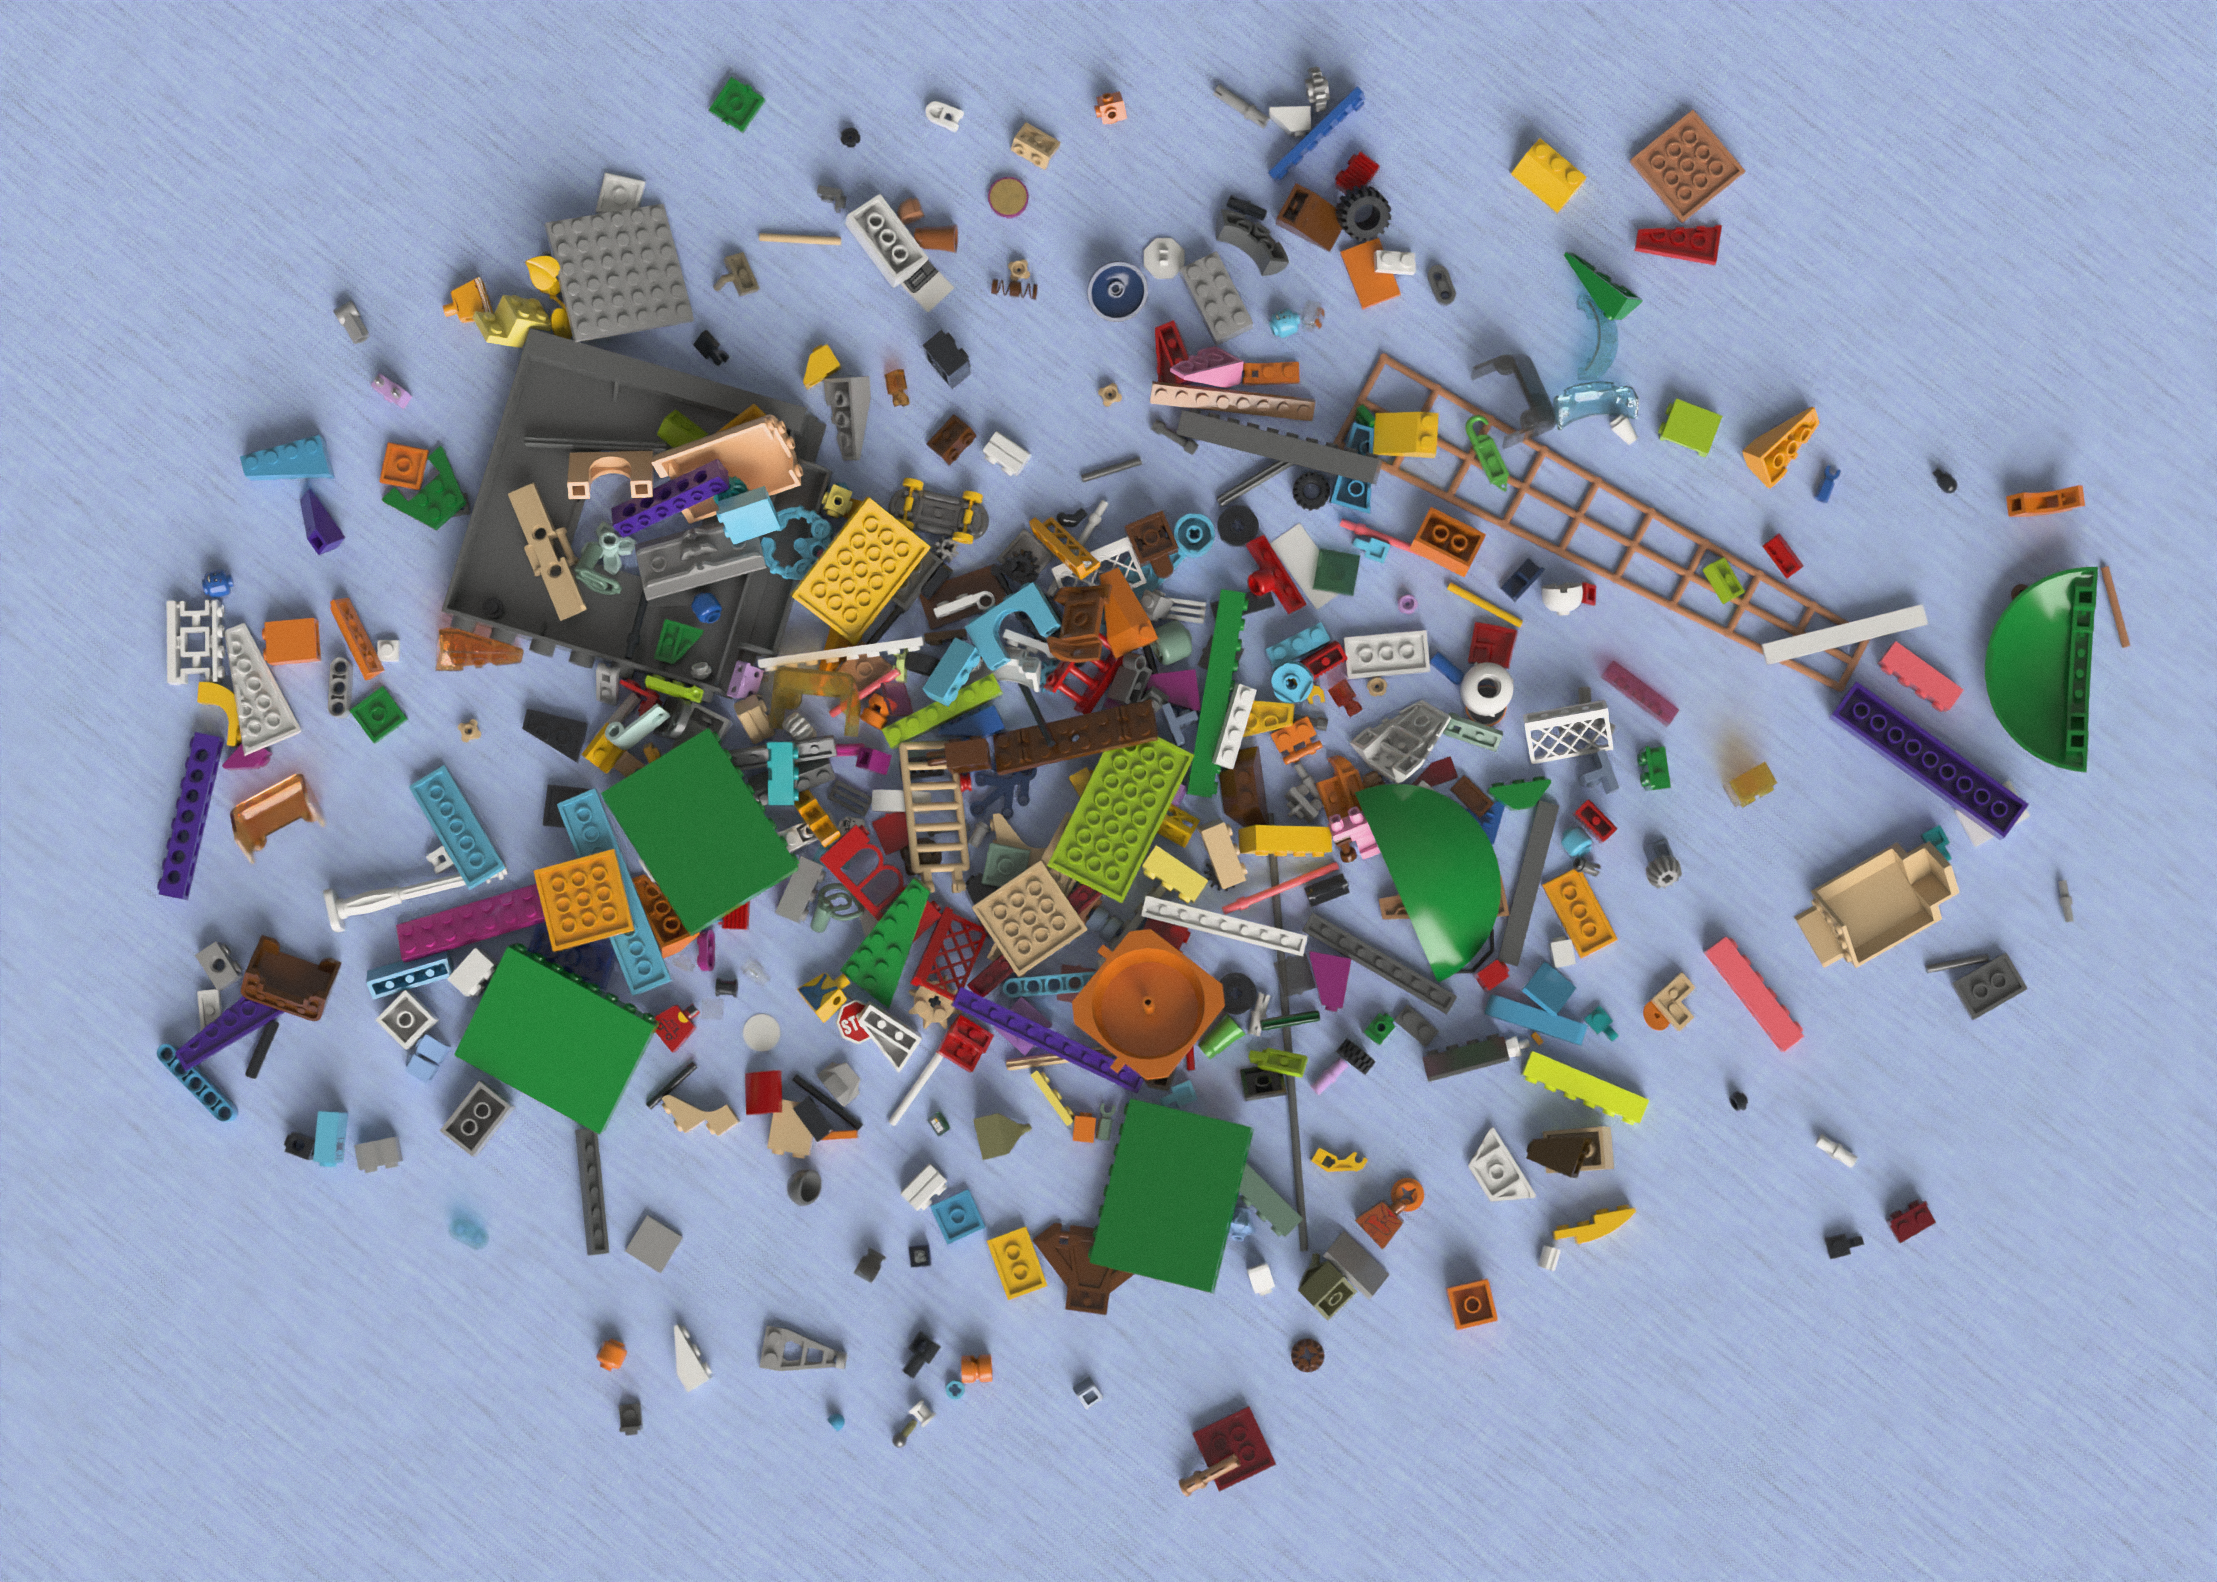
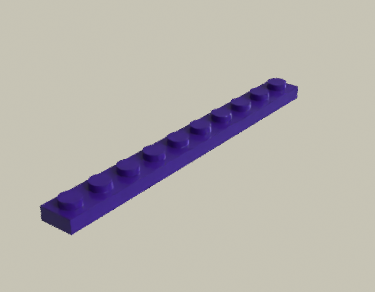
M959 986L951 1003V1006L1136 1094H1138L1144 1081L1130 1067L1124 1065L1116 1073L1110 1068L1115 1061L1114 1059Z

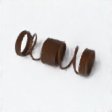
M993 278L991 294L997 295L1002 284L1004 296L1007 295L1010 288V297H1019L1021 293V297L1024 298L1029 286L1031 298L1030 283H1028L1025 294L1022 296L1021 282L1010 281L1005 294L1003 279L997 291L998 279ZM1034 283L1031 300H1036L1038 284Z

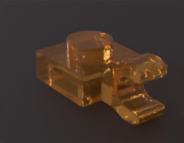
M896 369L885 374L888 395H893L894 407L909 405V398L904 393V390L907 389L904 369Z

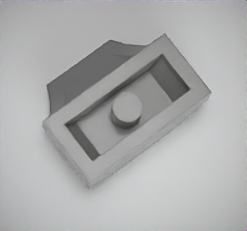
M832 1062L817 1075L824 1086L843 1107L860 1094L858 1087L861 1079L846 1062L840 1064Z

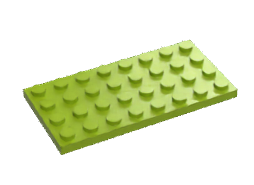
M1158 737L1157 741L1103 752L1047 866L1123 903L1195 755Z

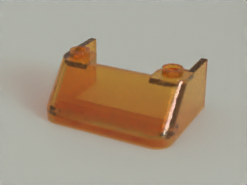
M295 774L238 804L230 812L234 840L251 865L255 863L253 852H258L265 847L267 842L266 836L292 822L303 818L305 822L318 821L322 827L326 826L322 808L303 774Z

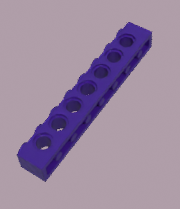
M195 732V735L190 740L191 753L185 762V769L187 770L180 784L182 789L181 797H178L176 801V809L178 810L176 817L173 818L171 823V829H173L171 838L169 837L166 845L168 854L167 858H164L162 862L163 876L157 884L159 895L187 901L189 899L225 740L221 737ZM203 750H206L207 758L201 761L199 755ZM201 770L203 777L196 781L195 774ZM196 790L198 798L192 801L190 795ZM189 811H192L194 814L191 821L186 820V814ZM184 831H188L189 838L183 842L181 835ZM180 851H183L184 859L178 862L176 856ZM178 871L180 878L177 882H173L172 875Z

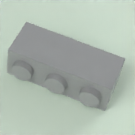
M800 856V863L797 864L798 871L792 874L775 912L800 924L801 920H806L809 913L807 909L809 902H814L818 893L815 890L818 882L822 883L827 873L824 871L825 867L803 856Z

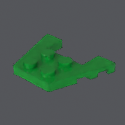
M441 446L427 457L440 473L410 501H407L395 487L381 499L388 506L436 531L467 504L446 452Z

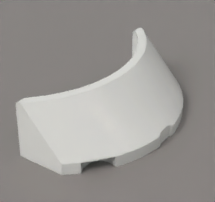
M1004 647L1011 658L1010 662L993 671L987 667L980 656L978 665L973 667L967 682L960 689L993 673L996 680L1017 682L1028 686L1035 692H1039L1041 660L1038 657L1030 656L1027 650L1017 647Z

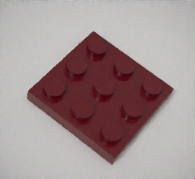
M1249 1406L1192 1433L1208 1468L1230 1457L1232 1454H1235L1240 1461L1239 1467L1214 1479L1219 1492L1276 1465Z

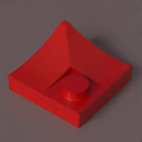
M1475 622L1468 663L1490 662L1510 669L1518 631L1497 625Z

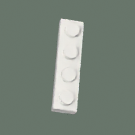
M1235 683L1212 763L1228 769L1234 768L1257 690Z

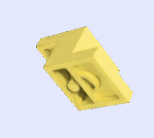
M503 294L494 314L475 311L473 320L486 342L523 348L530 328L550 331L552 328L551 320L538 300L534 298H521L517 295L509 296Z

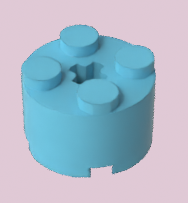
M1191 513L1184 515L1177 521L1173 536L1179 550L1190 558H1197L1211 550L1214 544L1215 530L1209 518L1202 514ZM1192 532L1193 534H1195V533L1197 532V533H1198V539H1196V538H1192V539H1191V538H1190V535H1191L1190 533Z

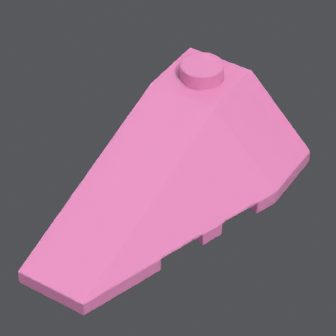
M1217 346L1201 349L1198 351L1197 356L1191 355L1188 361H1181L1171 367L1170 372L1184 380L1222 388H1231V386L1239 385L1241 382L1244 361Z

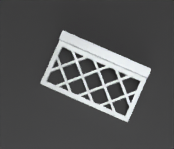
M1128 536L1089 552L1100 564L1105 560L1114 563L1111 570L1115 568L1116 564L1127 568L1124 576L1125 579L1129 570L1138 573L1141 581L1134 584L1128 582L1131 589L1147 583ZM1129 551L1132 558L1129 566L1117 562L1120 554ZM1117 556L1115 561L1110 559L1112 557ZM1082 561L1085 568L1092 564L1090 561ZM1064 563L1051 568L1059 589L1063 587L1060 579L1067 576L1076 579L1073 587H1076L1078 580L1089 584V586H1097L1093 584L1097 572L1100 574L1105 573L1097 568L1094 570L1091 582L1072 575L1074 573ZM1132 563H1134L1136 569L1131 567Z
M1605 700L1523 714L1531 764L1592 754L1604 749L1605 751L1614 750L1609 713ZM1604 717L1605 723L1600 729L1592 725L1595 719ZM1575 722L1585 724L1579 733L1571 728ZM1560 725L1564 728L1559 736L1550 732L1554 726ZM1588 728L1597 732L1591 740L1583 736ZM1539 729L1544 733L1537 740L1531 736V730ZM1568 731L1576 735L1571 743L1562 739ZM1547 735L1555 739L1550 747L1541 743ZM1602 735L1607 738L1608 744L1598 745L1595 741ZM1579 739L1588 743L1583 749H1578L1574 745ZM1559 742L1567 746L1565 751L1561 753L1553 749ZM1538 746L1547 750L1543 756L1534 757V751Z

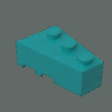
M767 742L768 805H795V801H799V788H795V780H799V767H795V759H799V747L795 746V742Z

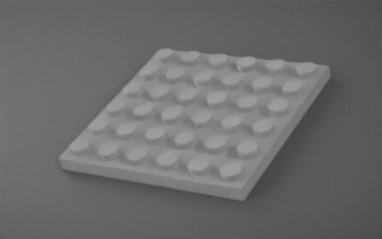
M664 204L558 220L544 224L552 257L557 260L560 266L557 277L574 342L694 321Z

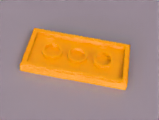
M1573 868L1542 884L1580 959L1618 940L1583 872H1576Z

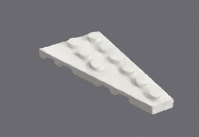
M242 623L227 629L224 634L244 756L299 734L302 730L246 624Z

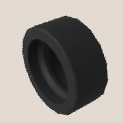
M908 652L904 668L930 677L940 659L921 653Z

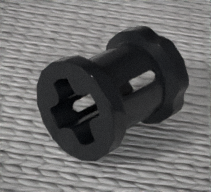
M717 978L715 996L733 995L734 998H737L738 979L724 981Z

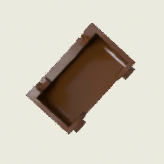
M261 935L246 968L241 986V994L251 1001L310 1021H318L323 1015L342 962L333 958H324L317 965L280 952V944L275 938Z

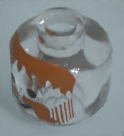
M1306 301V303L1300 305L1298 311L1300 324L1298 325L1302 326L1303 331L1310 333L1320 329L1325 317V310L1322 308V304L1315 301Z

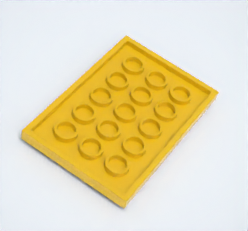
M867 496L790 595L855 645L931 547Z

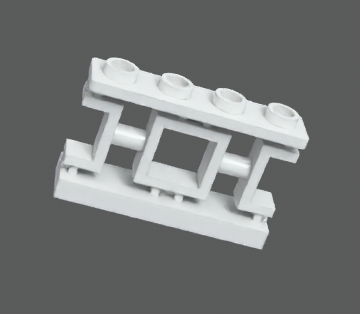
M217 599L212 601L205 600V610L188 611V603L185 601H167V683L171 685L188 684V674H205V682L222 684V678L225 677V668L222 666V658L225 656V648L222 645V637L225 635L222 617H224L225 610L224 605H221V602ZM181 616L192 617V627L181 628ZM201 616H212V628L201 627ZM188 633H205V651L188 652ZM181 657L192 658V668L181 669ZM201 657H212L213 669L201 668Z

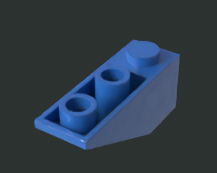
M986 704L978 708L979 712L971 715V713H967L959 718L960 721L952 724V722H948L942 725L938 733L941 737L982 736V738H988L1005 730V727L995 706Z

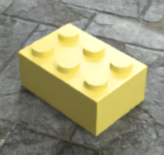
M1157 845L1142 865L1143 874L1152 881L1155 878L1161 881L1162 887L1170 893L1172 890L1179 894L1178 898L1186 904L1189 902L1194 904L1208 883L1206 878Z

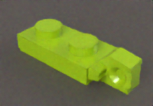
M655 674L653 677L647 675L645 680L646 687L697 703H701L704 690L696 686L686 688L685 684L673 681V683L665 681L664 677Z
M1268 1047L1263 1049L1262 1052L1250 1050L1248 1056L1250 1063L1257 1064L1258 1068L1300 1078L1303 1077L1308 1062V1057L1305 1055Z

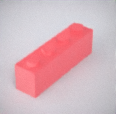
M1897 641L1890 645L1877 663L1881 666L1880 669L1884 673L1897 677V681L1902 686L1911 687L1915 690L1916 696L1923 700L1925 698L1932 703L1931 706L1939 712L1950 710L1964 691V689Z

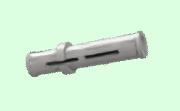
M1221 84L1217 86L1216 91L1213 93L1214 96L1243 114L1246 120L1250 119L1262 129L1267 126L1270 117L1257 110L1254 104H1248Z

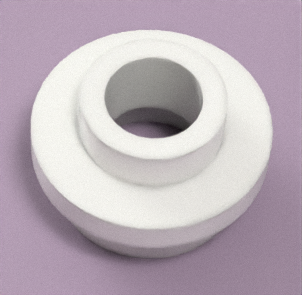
M700 662L691 667L692 677L698 680L707 678L712 672L707 662Z

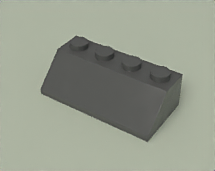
M1499 1033L1486 1036V1041L1479 1042L1477 1038L1466 1041L1467 1046L1459 1047L1458 1044L1447 1046V1051L1438 1053V1049L1425 1052L1426 1056L1422 1057L1428 1082L1510 1061L1504 1036L1499 1037Z

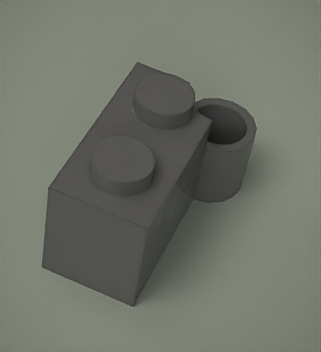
M1131 652L1125 654L1123 665L1119 666L1108 692V698L1122 705L1140 702L1152 670L1145 667L1146 658L1144 656Z

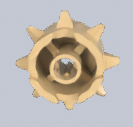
M944 975L943 980L947 981L948 976ZM929 978L926 980L933 985L940 983L939 981H931ZM946 985L948 992L956 995L958 990H952L951 987ZM920 986L918 990H909L908 992L914 997V1006L908 1012L909 1014H919L923 1018L924 1029L932 1022L940 1023L946 1029L948 1028L947 1019L952 1014H962L961 1010L951 1006L952 1000L923 986ZM938 996V1000L941 1001L940 1005H936L934 1008L931 1007V998L935 999Z

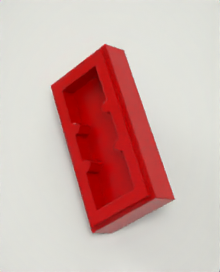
M1780 533L1762 546L1786 579L1804 567Z

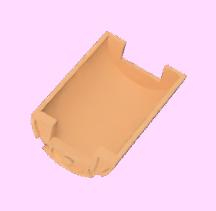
M771 414L655 454L651 462L660 478L669 476L673 480L718 459L728 470L729 476L731 478L735 476L740 478L747 485L748 491L765 486L769 496L800 486L801 476H803L802 467L798 464L794 451V439L792 436H788L784 422L779 421ZM714 496L681 511L689 524L717 515L716 511L719 510V507L713 499Z

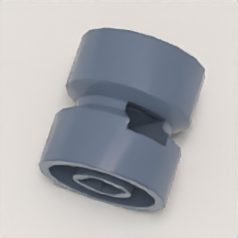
M1099 905L1085 926L1093 933L1099 932V937L1109 943L1122 926L1123 921L1115 915L1110 917L1109 911Z

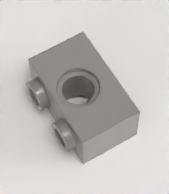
M215 941L197 953L195 957L215 988L223 991L243 977L241 974L242 968L236 960L233 961L230 957L231 951L225 943L222 944ZM223 959L225 967L222 970H218L217 962Z

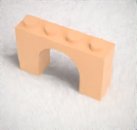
M653 451L570 453L567 481L569 499H590L592 482L597 477L609 473L622 474L630 479L632 498L653 497L654 466L651 463Z

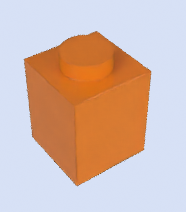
M1080 1112V1116H1075L1073 1141L1094 1143L1096 1118L1092 1117V1113Z

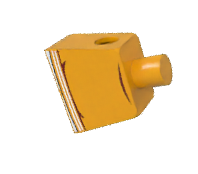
M480 277L452 290L450 293L453 302L442 305L446 317L457 314L462 323L473 322L475 311L494 314L484 282Z

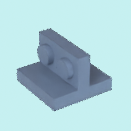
M1170 703L1162 705V713L1175 745L1178 747L1185 746V740L1180 729L1198 723L1196 711L1191 712L1190 709L1178 713L1179 716L1176 718Z
M1605 749L1596 752L1592 758L1597 770L1582 775L1578 780L1581 786L1587 785V788L1602 782L1605 793L1608 795L1617 791L1619 785Z

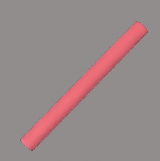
M897 667L831 709L829 711L830 715L833 718L901 675L900 670Z

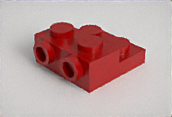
M1147 918L1143 930L1151 929L1182 954L1183 951L1180 950L1182 943L1187 944L1191 934L1187 927Z

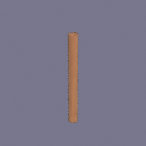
M2109 566L2103 567L2101 572L2122 648L2129 647L2130 642Z

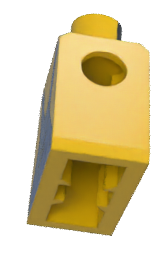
M823 973L797 988V991L819 1019L825 1023L846 1002L847 998L841 990L850 982L843 973L834 980L827 973Z

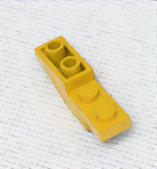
M1629 1204L1616 1206L1617 1210L1610 1212L1608 1208L1598 1209L1596 1214L1591 1215L1593 1223L1590 1224L1589 1220L1577 1222V1226L1570 1228L1569 1224L1556 1226L1557 1230L1552 1231V1236L1554 1240L1574 1237L1575 1244L1590 1242L1619 1228L1634 1215L1636 1210L1633 1207L1629 1208Z

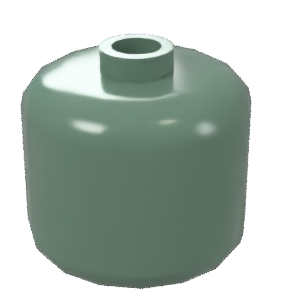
M1177 620L1170 621L1154 629L1158 639L1150 645L1154 655L1161 664L1170 665L1191 654L1192 636L1182 623Z

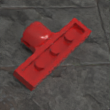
M1265 535L1248 542L1246 547L1259 567V570L1248 576L1247 584L1250 591L1258 596H1262L1270 591L1274 592L1288 615L1307 605Z

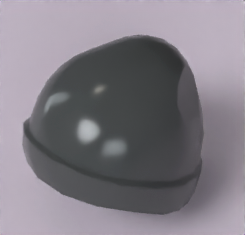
M806 1169L791 1175L786 1187L789 1198L799 1206H807L813 1203L820 1195L822 1189L819 1173L815 1170Z

